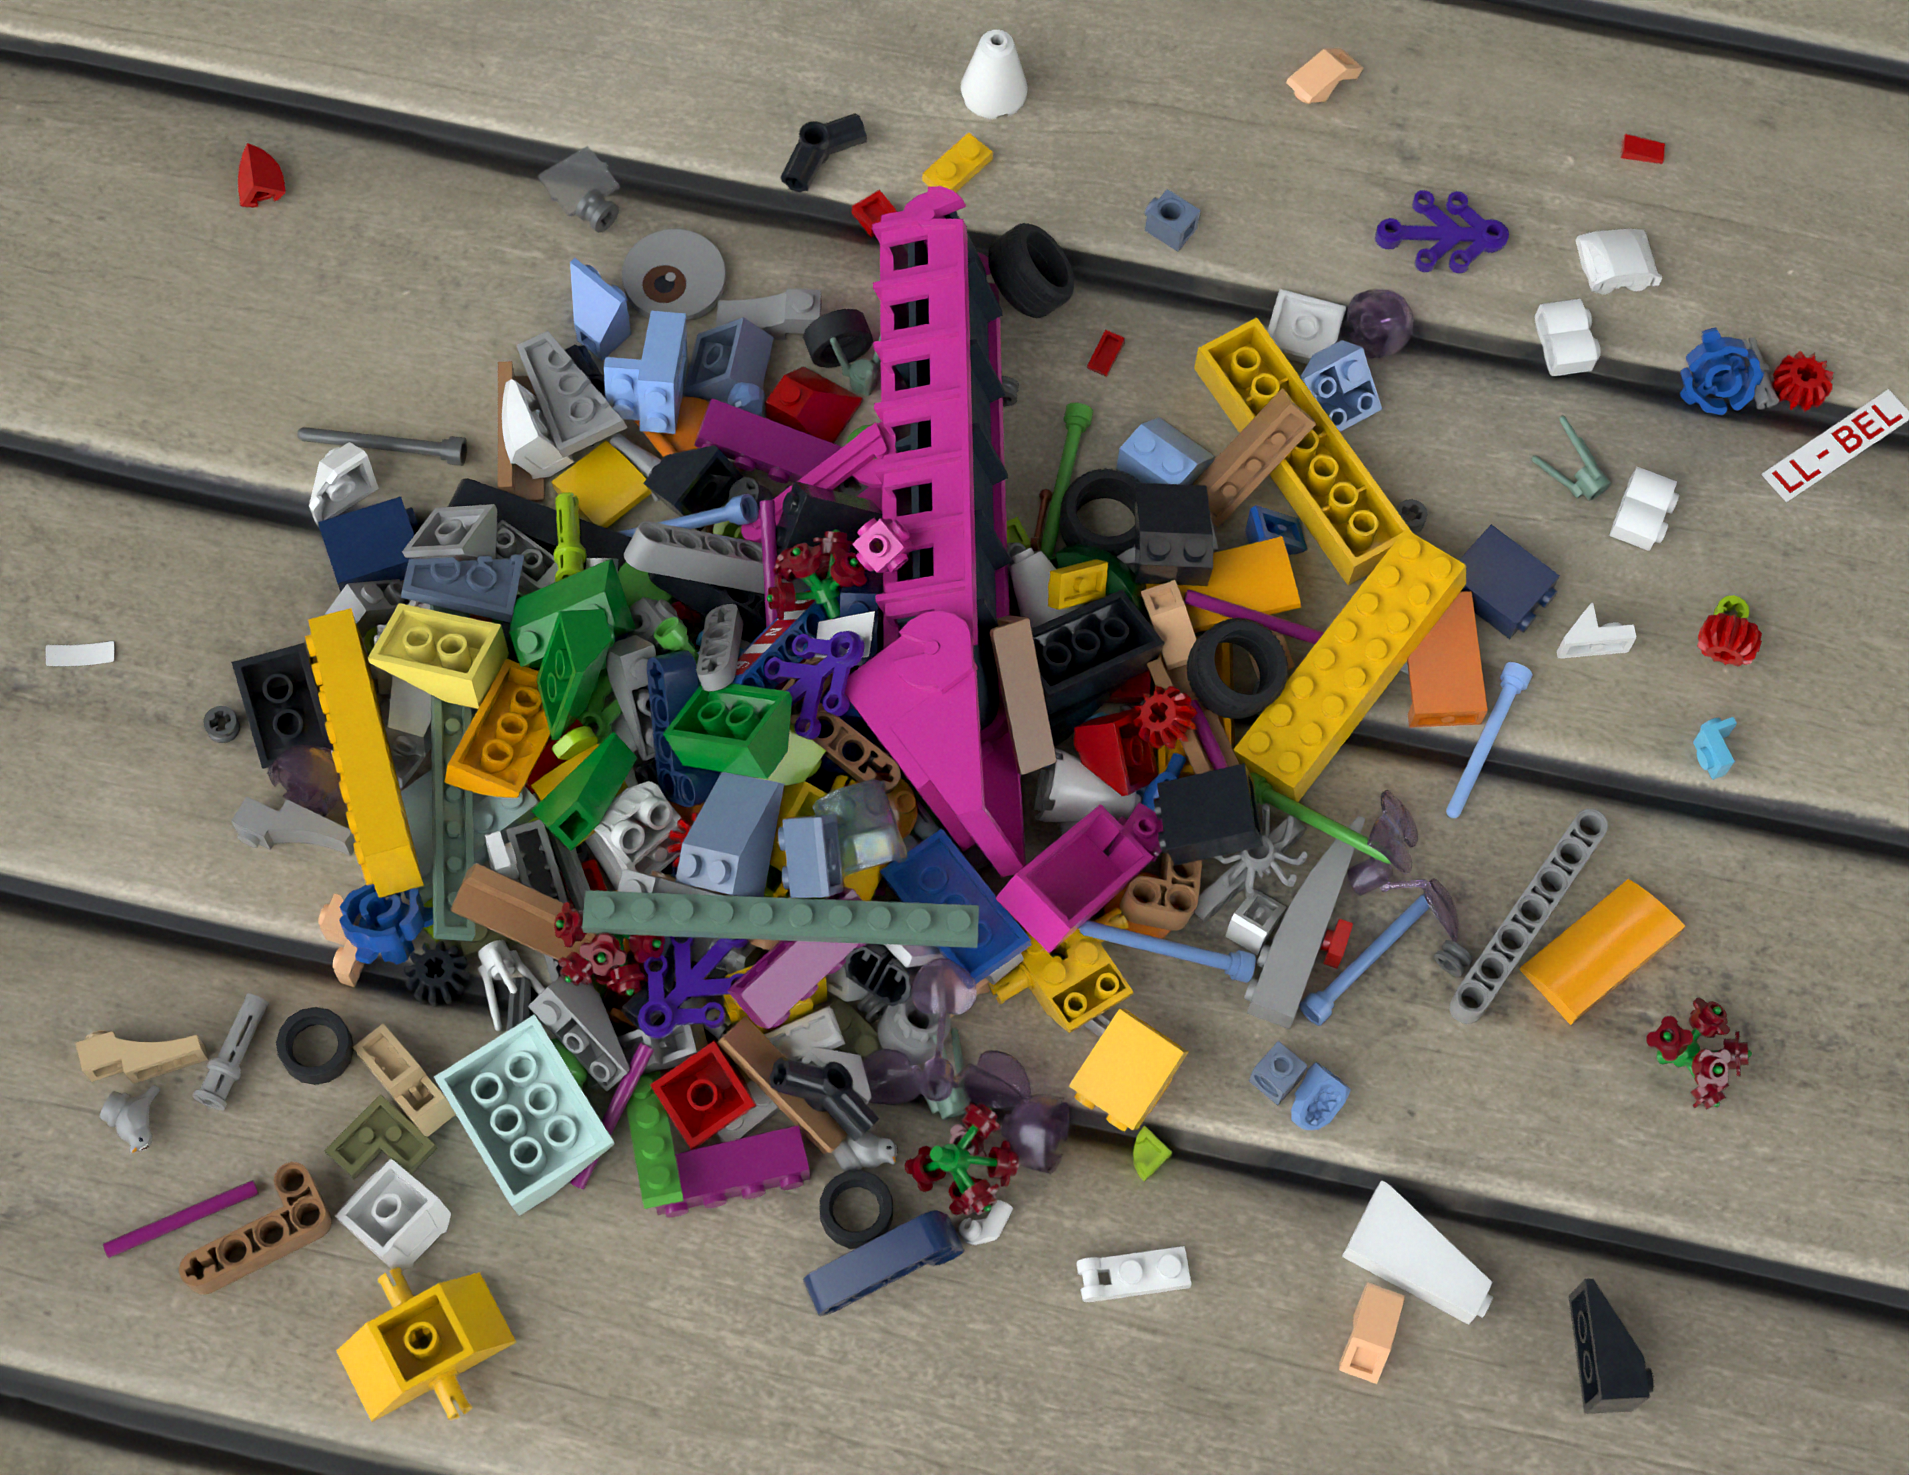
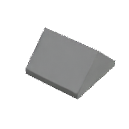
M495 504L435 508L402 551L405 558L454 557L457 561L477 560L478 556H492V560L496 559L497 508Z

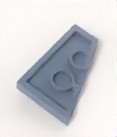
M524 554L511 555L510 559L493 560L492 556H478L477 560L457 561L454 557L409 559L400 598L510 623Z

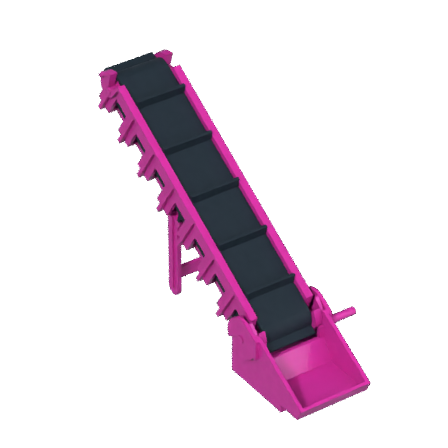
M930 186L927 192L917 195L909 201L903 211L881 215V222L872 224V230L880 242V281L873 282V289L880 300L881 341L873 342V348L881 360V402L874 403V410L881 422L867 427L852 441L798 480V482L833 490L847 478L853 476L859 483L868 486L867 489L856 497L872 500L882 511V519L897 520L909 532L910 537L908 539L915 548L906 555L909 559L901 568L894 573L890 571L883 572V594L876 595V603L883 612L884 649L848 676L844 694L849 698L874 735L898 764L899 768L904 772L905 776L962 851H966L976 843L1001 877L1016 874L1026 866L1020 774L1017 773L990 637V630L998 627L997 619L1009 615L1008 564L1011 563V558L1007 553L1005 479H1008V473L1005 469L1003 397L1005 396V390L1002 386L1000 317L1003 316V311L1000 307L999 289L995 283H988L986 276L991 274L988 257L976 251L967 233V226L957 213V210L966 207L963 199L948 188ZM908 243V253L903 244ZM792 486L773 499L776 525H778L783 512V500L786 494L791 492ZM758 510V517L755 522L742 525L741 533L747 541L762 542L760 510ZM878 540L881 546L884 548L882 540Z

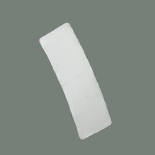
M114 641L83 645H46V666H81L114 661Z

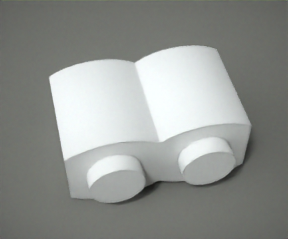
M1581 299L1540 304L1535 314V323L1539 339L1543 345L1547 368L1551 376L1592 371L1597 359L1600 358V344L1597 339H1593L1592 333L1589 330L1592 325L1589 309H1585Z
M1637 466L1630 477L1609 536L1647 551L1651 549L1654 542L1661 544L1669 525L1663 522L1666 512L1672 514L1679 498V494L1674 492L1677 481Z

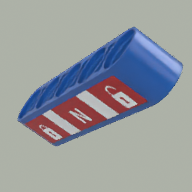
M809 588L804 590L803 592H811V590ZM839 595V596H837L836 598H837L838 603H839V605H840V595ZM815 599L797 600L794 612H784V620H778L777 617L738 656L735 679L731 684L774 689L779 683L766 677L764 672L766 663L773 657H778L790 663H799L803 659L793 652V641L800 634H807L815 639L817 638L818 623L830 620L823 603L817 605ZM808 642L803 646V651L807 648ZM780 665L776 668L775 675L779 672Z

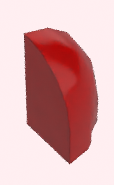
M247 143L242 153L238 172L241 207H258V201L267 200L273 197V201H277L286 193L284 176L279 164L270 154L260 147Z

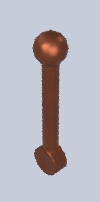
M1042 489L1039 493L1041 504L1034 537L1030 541V547L1033 551L1041 550V534L1047 505L1053 495L1049 489Z

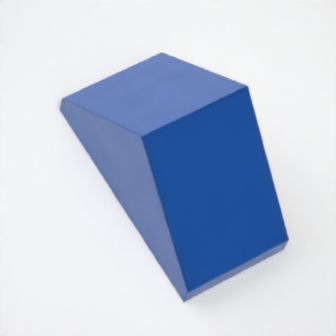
M1258 505L1250 508L1245 528L1248 544L1282 536L1288 555L1299 554L1308 550L1298 518Z

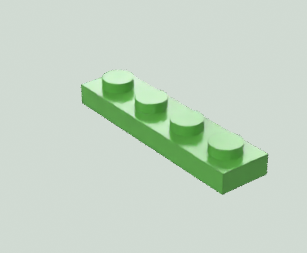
M660 1071L641 1075L626 1105L644 1209L684 1201L668 1113L650 1084L661 1077Z

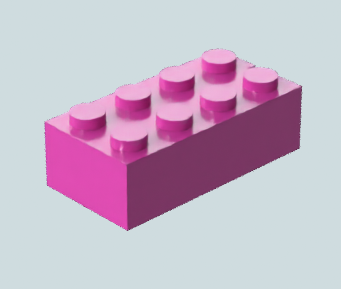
M1100 804L1019 870L995 899L1050 953L1127 887L1154 857L1130 833L1108 857L1104 851L1124 827Z

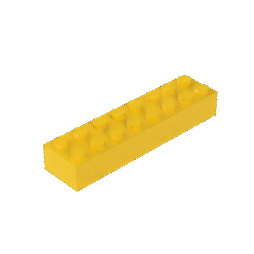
M1256 317L1198 348L1194 370L1239 433L1281 389L1287 391L1292 402L1314 419L1316 425L1269 475L1347 585L1370 574L1405 529L1410 532L1412 531L1259 319Z
M1405 529L1289 677L1280 696L1264 709L1233 749L1239 764L1245 763L1250 773L1255 772L1265 777L1267 782L1272 785L1273 790L1299 802L1404 666L1408 657L1427 636L1466 585V565Z
M352 608L308 619L311 634L306 635L305 640L310 657H313L314 664H311L316 684L317 686L321 685L319 686L320 693H318L322 711L324 715L326 714L327 722H325L330 743L333 744L334 748L332 757L337 773H340L341 778L339 787L345 804L347 803L348 808L346 817L350 831L354 834L355 838L353 847L358 864L361 865L366 885L374 884L379 898L424 886L374 681L371 677L367 652Z

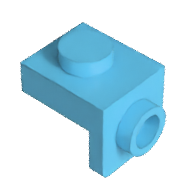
M1720 717L1705 722L1700 726L1701 730L1693 741L1697 750L1698 762L1704 770L1708 771L1712 780L1726 775L1735 762L1723 738L1730 735L1737 724L1734 717L1723 721Z

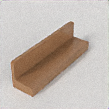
M512 361L498 362V489L533 502H543L544 478L532 479L529 472L516 463H510L502 430V404L506 382L515 380L536 396L528 375L515 376Z
M1281 389L1191 484L1207 486L1212 523L1217 527L1233 513L1316 425L1312 417L1292 402L1287 391Z
M1006 615L997 619L998 627L990 630V637L1018 774L1024 775L1056 763L1057 760L1029 618Z
M1161 658L1147 663L1155 686H1161L1165 690L1169 686H1174L1180 690V693H1186L1192 700L1198 701L1189 685L1187 664L1171 670H1165ZM1199 702L1228 767L1239 765L1217 714L1212 713V710H1208L1202 705V702ZM1187 729L1185 734L1187 735L1188 742H1182L1181 740L1180 742L1194 774L1213 771L1195 729Z
M477 863L467 870L451 907L453 913L556 960H560L562 956L566 958L571 951L580 955L581 945L585 942L590 943L592 938L597 935V933H587L582 941H575L573 947H565L563 939L557 938L554 930L555 918L559 912H562L564 903Z
M746 1016L717 1042L722 1050L795 1125H799L800 1130L824 1155L827 1152L832 1153L848 1135L827 1111L821 1112L813 1109L804 1098L771 1089L769 1077L773 1070V1064L780 1057H786Z

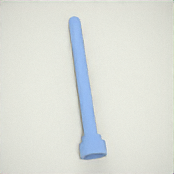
M1506 663L1500 675L1502 681L1500 684L1502 687L1501 693L1448 804L1446 813L1450 818L1460 816L1515 695L1520 694L1529 685L1533 674L1527 667L1519 663Z

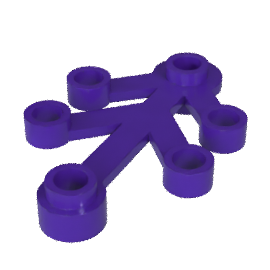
M1421 190L1415 194L1412 207L1414 211L1424 214L1437 226L1401 225L1398 220L1388 218L1378 224L1375 233L1376 243L1381 248L1388 250L1397 248L1402 240L1438 241L1430 249H1422L1417 253L1415 267L1424 273L1432 271L1436 262L1460 241L1473 243L1466 250H1456L1451 254L1449 268L1458 274L1465 273L1470 263L1484 251L1494 253L1505 247L1509 239V231L1502 222L1494 219H1483L1467 205V196L1459 191L1452 192L1448 196L1446 209L1453 215H1459L1471 227H1460L1433 204L1434 196L1432 193ZM1418 200H1425L1428 204H1420ZM1452 201H1459L1462 205L1456 206ZM1386 229H1390V230H1393V231H1395V232H1394V233H1390V232L1386 231ZM1487 232L1494 233L1497 236H1491ZM1421 258H1427L1431 263H1424L1421 261ZM1461 259L1465 264H1458L1455 260Z
M853 631L838 632L830 640L815 639L807 634H800L794 639L792 644V650L796 655L803 659H811L816 654L827 657L817 665L790 663L778 657H773L766 663L764 672L767 678L777 683H782L788 678L798 679L786 691L792 696L791 707L805 696L801 714L796 720L794 727L795 732L799 736L812 740L819 735L821 723L816 718L825 678L832 672L830 692L823 699V708L835 716H842L847 712L850 702L844 693L850 668L860 662L865 649L864 641L859 634ZM808 642L807 648L803 651V646ZM780 665V670L775 675V670ZM839 698L838 705L833 708L834 702ZM810 722V728L805 732L806 725Z
M670 936L675 950L676 987L665 998L663 977L668 972V963L663 955L659 958L649 957L646 959L644 969L648 975L649 1002L642 1006L638 1015V1023L641 1030L651 1038H664L673 1032L676 1025L704 1023L710 1028L722 1026L725 1022L726 1014L719 1003L710 1002L703 1008H678L690 997L730 994L727 990L744 974L737 973L730 978L705 979L733 948L743 947L751 939L720 938L691 969L690 948L694 944L695 937H689L685 943L676 942V936ZM653 961L663 962V967L660 971H650L649 967ZM710 1010H719L720 1017L717 1020L709 1021L706 1018ZM656 1014L665 1015L664 1023L658 1026L653 1025V1016Z

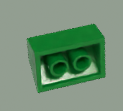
M612 559L515 600L509 632L521 667L540 668L559 611L604 609L607 623L613 626L614 638L636 629Z
M604 609L559 611L536 678L552 740H559L587 708L592 693L597 690L598 676L600 671L605 669L608 649L614 644V629L611 624L607 623Z
M729 684L716 691H706L700 685L663 735L683 766L768 780L788 752L792 696L788 691L739 684Z

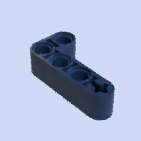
M687 650L651 657L647 663V679L659 788L668 801L685 807H693L705 803L721 772L683 766L663 735L699 687L696 662L692 654Z
M934 1210L924 1213L814 1270L803 1278V1282L818 1316H825L858 1301L927 1264L938 1266L949 1262L963 1254L965 1250L949 1215Z

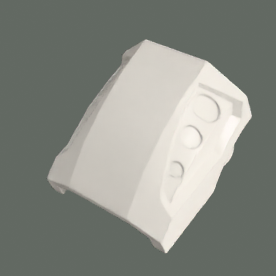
M1618 229L1596 231L1577 236L1576 244L1582 270L1589 280L1592 292L1608 294L1615 287L1619 289L1625 286L1632 291H1642L1647 286H1650L1651 283L1652 286H1659L1662 276L1656 270L1647 234L1644 230Z
M650 781L629 787L613 799L601 822L594 829L610 848L622 871L624 868L651 875L652 870L660 872L680 855V853L668 854L667 847L679 844L671 840L668 834L671 830L681 832L677 825V821L681 817L665 798L659 786Z

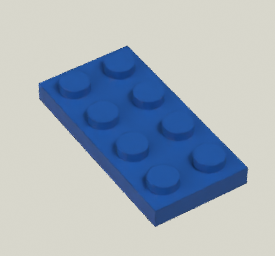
M940 829L880 870L882 879L900 902L979 905L977 948L936 946L969 989L1032 945L1031 939L1011 914L995 899V894L943 829Z

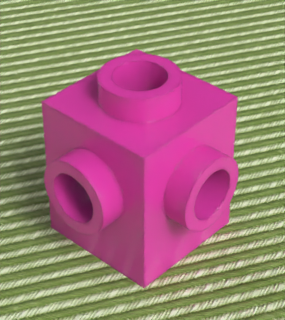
M875 518L871 519L858 530L857 533L860 537L853 543V546L859 551L856 554L859 562L868 571L872 572L875 570L876 573L889 571L894 573L908 561L909 558L906 555L915 548L908 539L910 537L909 532L899 521H893L892 519H879L878 521ZM880 539L884 544L881 552L874 545Z
M1139 802L1128 819L1121 816L1118 820L1124 829L1116 837L1108 852L1112 853L1130 833L1154 857L1151 861L1155 862L1161 853L1158 832L1163 831L1162 820H1158L1156 812Z

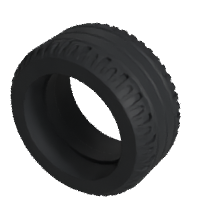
M1021 223L1011 228L991 244L988 264L992 278L1004 298L1020 313L1032 318H1042L1065 304L1072 297L1074 276L1070 263L1058 243L1042 228L1029 223Z
M1111 468L1092 470V472L1089 471L1086 474H1082L1081 477L1074 480L1062 498L1059 526L1065 544L1097 547L1116 557L1126 550L1133 548L1135 545V525L1121 535L1101 536L1085 528L1080 522L1077 512L1083 505L1092 500L1106 498L1121 502L1131 510L1135 517L1134 486L1135 483L1141 482L1129 473L1126 474L1124 471Z
M1246 618L1223 620L1202 634L1193 644L1187 660L1189 685L1198 701L1202 702V705L1208 710H1212V713L1230 719L1251 717L1272 704L1282 693L1287 682L1286 678L1288 677L1286 652L1283 650V645H1280V640L1276 638L1277 636L1273 635V632L1268 630L1267 627H1263V624ZM1219 643L1236 644L1247 650L1254 658L1260 673V683L1256 694L1246 695L1235 692L1221 680L1214 661L1215 650Z

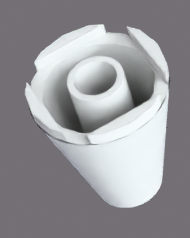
M990 30L981 37L961 81V93L967 108L976 115L988 119H997V115L1007 113L1008 116L1015 114L1023 106L1027 96V82L1014 41L1007 32L1002 30Z
M1029 548L1012 557L1015 564L1009 566L1020 617L1029 618L1031 629L1085 606L1083 603L1060 610L1048 607L1050 571L1056 568L1042 551L1034 554L1032 548Z
M1054 749L1057 762L1051 764L1047 771L1041 769L1034 810L1041 812L1035 816L1036 820L1043 822H1079L1100 804L1117 821L1121 816L1126 819L1129 818L1140 802L1139 794L1134 792L1129 796H1121L1082 765L1081 759L1062 750Z

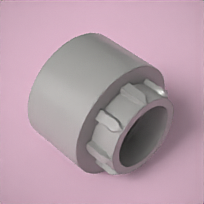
M914 989L912 995L904 1004H898L893 1007L888 1005L878 1025L879 1042L884 1051L898 1062L908 1065L925 1063L937 1053L934 1036L939 1034L942 1042H944L950 1031L951 1018L949 1011L943 1001L933 993L922 989Z

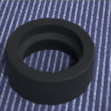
M847 308L822 315L814 320L805 329L803 339L813 364L823 368L841 366L830 343L832 337L837 339L848 363L863 356L871 348L874 341L864 313L857 309Z
M319 1007L301 1009L288 1017L279 1029L276 1040L278 1057L288 1073L301 1083L312 1085L328 1083L342 1075L351 1063L354 1052L352 1035L342 1018L329 1009ZM310 1026H327L337 1036L338 1047L335 1055L321 1066L307 1067L299 1063L293 1055L292 1046L294 1039L301 1031Z
M848 1170L836 1175L824 1187L820 1197V1221L825 1233L836 1244L849 1249H857L888 1232L893 1220V1198L888 1186L877 1175L864 1170ZM851 1187H861L869 1190L876 1196L879 1203V1215L876 1222L870 1228L861 1232H851L844 1229L837 1223L833 1214V1205L836 1198L844 1190Z

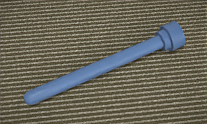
M750 494L732 497L725 507L657 523L686 529H695L725 521H730L737 525H745L757 520L758 506ZM638 527L619 531L618 533L633 537Z
M1428 894L1421 895L1323 992L1317 991L1316 993L1308 994L1299 1003V1008L1305 1017L1315 1025H1322L1332 1015L1333 1002L1432 906V897Z
M1086 921L1079 927L1080 933L1085 936L1223 969L1225 974L1230 975L1232 980L1248 983L1254 973L1256 958L1253 953L1238 950L1236 953L1230 952L1226 955L1092 921Z

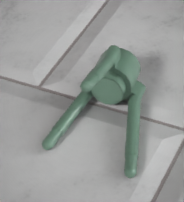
M832 337L830 343L842 367L843 376L849 377L850 386L855 392L870 396L877 385V370L880 368V358L877 353H874L871 361L859 359L850 365L837 339Z
M1562 415L1559 417V421L1586 465L1574 475L1577 482H1572L1536 455L1532 456L1531 460L1570 489L1577 499L1585 495L1589 501L1593 500L1610 487L1611 482L1597 465L1584 440L1577 436L1567 418Z
M955 1027L951 1029L958 1082L954 1081L946 1050L939 1034L934 1036V1042L946 1084L936 1088V1097L913 1065L904 1064L911 1078L928 1101L932 1114L940 1112L942 1120L966 1113L964 1108L969 1106V1102L972 1101L967 1089L959 1032Z

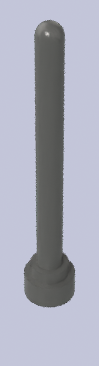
M302 427L297 432L298 438L305 442L342 446L350 442L360 448L440 456L441 460H446L447 464L463 466L467 456V440L464 437L450 436L449 439H443L442 442L307 427Z

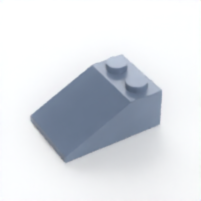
M721 772L682 843L675 882L730 895L763 897L784 783Z

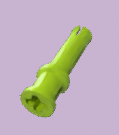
M570 492L561 493L555 499L558 546L553 554L554 561L558 565L555 582L583 571L584 562L587 558L586 550L580 543L579 500L577 496Z

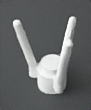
M496 940L485 945L478 952V956L483 964L478 970L484 981L495 1030L501 1031L502 1023L492 977L495 980L503 979L509 991L515 994L517 987L511 977V974L515 971V966L524 978L530 979L531 986L539 995L545 988L521 961L516 950L510 951L504 940Z

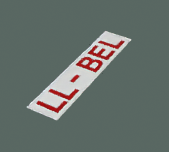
M1888 389L1761 475L1784 501L1788 502L1909 420V411Z

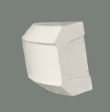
M515 380L506 382L502 404V430L510 463H516L529 472L532 479L551 477L572 464L574 461L571 455L563 458L558 451L537 397Z
M389 1159L377 1169L335 1214V1217L391 1269L400 1267L402 1270L412 1268L414 1262L442 1233L447 1231L451 1212L438 1197L393 1159Z

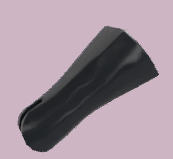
M865 944L861 948H854L845 957L846 963L843 965L847 978L892 1007L904 1004L910 998L925 965L906 968L884 944Z

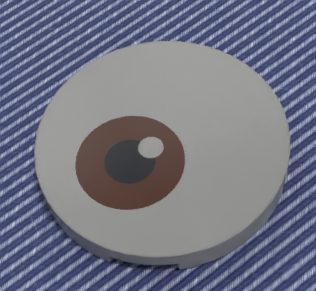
M684 229L661 230L642 238L628 252L622 268V282L629 303L637 312L648 319L650 318L651 311L686 313V320L692 318L697 320L717 305L726 285L725 264L719 250L704 236Z

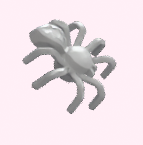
M1268 805L1263 806V846L1244 850L1241 853L1228 857L1223 855L1215 857L1224 864L1242 860L1229 876H1223L1225 887L1231 886L1237 876L1247 867L1245 892L1246 897L1251 899L1254 895L1255 872L1258 873L1259 878L1263 877V872L1270 876V866L1282 883L1289 887L1294 886L1296 875L1291 874L1288 878L1274 860L1276 858L1292 865H1301L1308 856L1306 851L1302 852L1299 858L1274 851L1276 848L1287 845L1294 823L1292 816L1287 818L1286 829L1282 839L1272 843L1269 840L1270 807Z

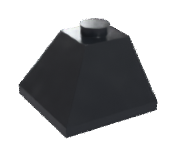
M712 445L666 455L659 464L651 469L648 478L643 484L659 500L682 517L720 508L728 498L732 485L737 480L744 478V476L719 448ZM699 527L695 529L697 531H702L704 527Z

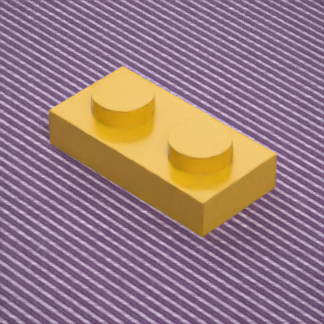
M968 132L922 173V181L929 187L942 186L956 193L993 160V151Z
M1095 559L1051 570L1048 582V607L1060 610L1105 597L1108 562Z

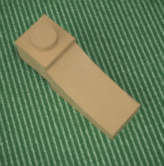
M384 1023L353 1046L357 1055L424 1136L428 1137L456 1115L444 1094L431 1081L421 1066Z
M101 1030L90 1033L85 1037V1040L75 1043L82 1071L91 1082L124 1072L134 1084L208 1060L205 1045L197 1035L171 1041L136 1042L120 1039L114 1031Z

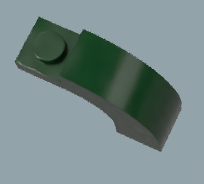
M1076 544L1067 545L1058 551L1056 556L1047 557L1056 569L1095 559L1108 562L1105 596L1122 589L1148 622L1150 621L1141 595V591H1144L1141 583H1135L1133 571L1113 554L1097 547Z

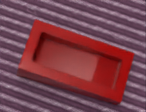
M1625 134L1622 140L1621 159L1663 164L1665 143Z
M1105 329L1087 365V369L1107 377L1125 344V338Z

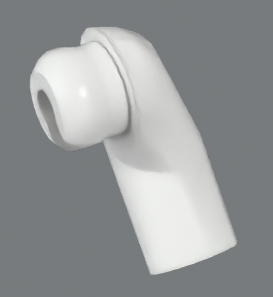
M997 1200L987 1218L979 1220L967 1218L963 1220L959 1226V1233L962 1239L971 1245L995 1241L1000 1236L1013 1207L1004 1201Z

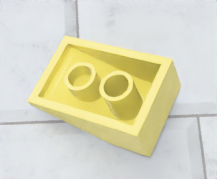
M399 603L371 651L368 660L369 663L445 702L479 709L509 652L500 624Z

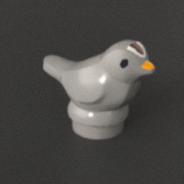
M153 1085L144 1094L132 1098L128 1093L124 1092L121 1094L113 1091L108 1096L101 1110L100 1119L107 1122L109 1127H116L118 1136L123 1141L129 1143L130 1153L145 1151L152 1143L149 1109L151 1102L160 1091V1088L156 1085Z
M867 1131L855 1142L847 1135L846 1139L838 1145L832 1154L842 1170L846 1172L848 1170H860L862 1166L873 1169L882 1163L895 1164L896 1157L898 1156V1147L893 1140L877 1137Z

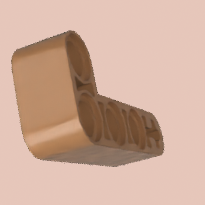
M813 657L807 659L803 664L817 665L823 658ZM833 672L824 682L821 699L831 686ZM790 679L781 691H786L798 679ZM805 696L800 699V701L802 702V704H803V702H804ZM819 703L816 718L819 721L825 720L829 722L833 728L831 736L812 739L826 750L824 755L871 792L885 795L893 791L900 779L898 764L838 716L825 711L823 705ZM801 712L791 715L790 724L794 727ZM810 722L806 725L805 732L810 728ZM850 743L857 744L863 751V757L859 761L850 762L843 757L842 748ZM870 755L875 758L871 766L876 770L889 769L890 774L888 778L891 780L890 783L885 780L880 784L876 783L875 778L877 774L869 767L866 773L860 771L866 765Z
M1162 853L1160 878L1147 876L1134 878L1126 889L1119 905L1122 915L1128 921L1136 924L1171 931L1183 929L1189 922L1198 904L1202 860L1175 866L1169 854ZM1175 871L1182 873L1185 877L1177 875ZM1135 897L1142 898L1146 903L1139 902ZM1171 904L1178 905L1183 911L1175 909Z
M288 1162L280 1166L276 1171L274 1184L284 1205L283 1207L190 1252L182 1259L179 1265V1274L183 1282L192 1291L203 1295L212 1293L322 1238L328 1233L332 1224L331 1214L315 1180L304 1165L298 1162ZM297 1176L304 1177V1183L301 1188L296 1191L286 1190L290 1179ZM312 1210L320 1211V1216L316 1223L309 1226L302 1225V1219L307 1212ZM276 1228L283 1229V1236L277 1243H266V1236L271 1230ZM240 1246L246 1247V1255L242 1260L235 1263L229 1262L232 1250ZM215 1258H217L220 1261V1263L224 1266V1269H218L219 1265L215 1261ZM204 1266L203 1272L205 1277L198 1280L196 1278L198 1276L197 1269Z

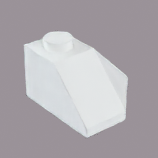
M350 442L342 447L332 449L326 454L325 458L319 461L309 504L317 525L320 521L336 517L379 489L368 455L364 450Z

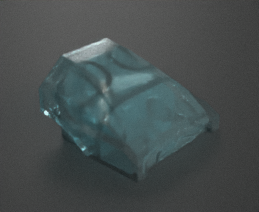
M872 779L839 788L818 799L812 806L815 815L836 813L843 879L861 870L893 861L898 863L905 862L908 858L906 846L898 830L892 808L885 793L886 784L884 781Z

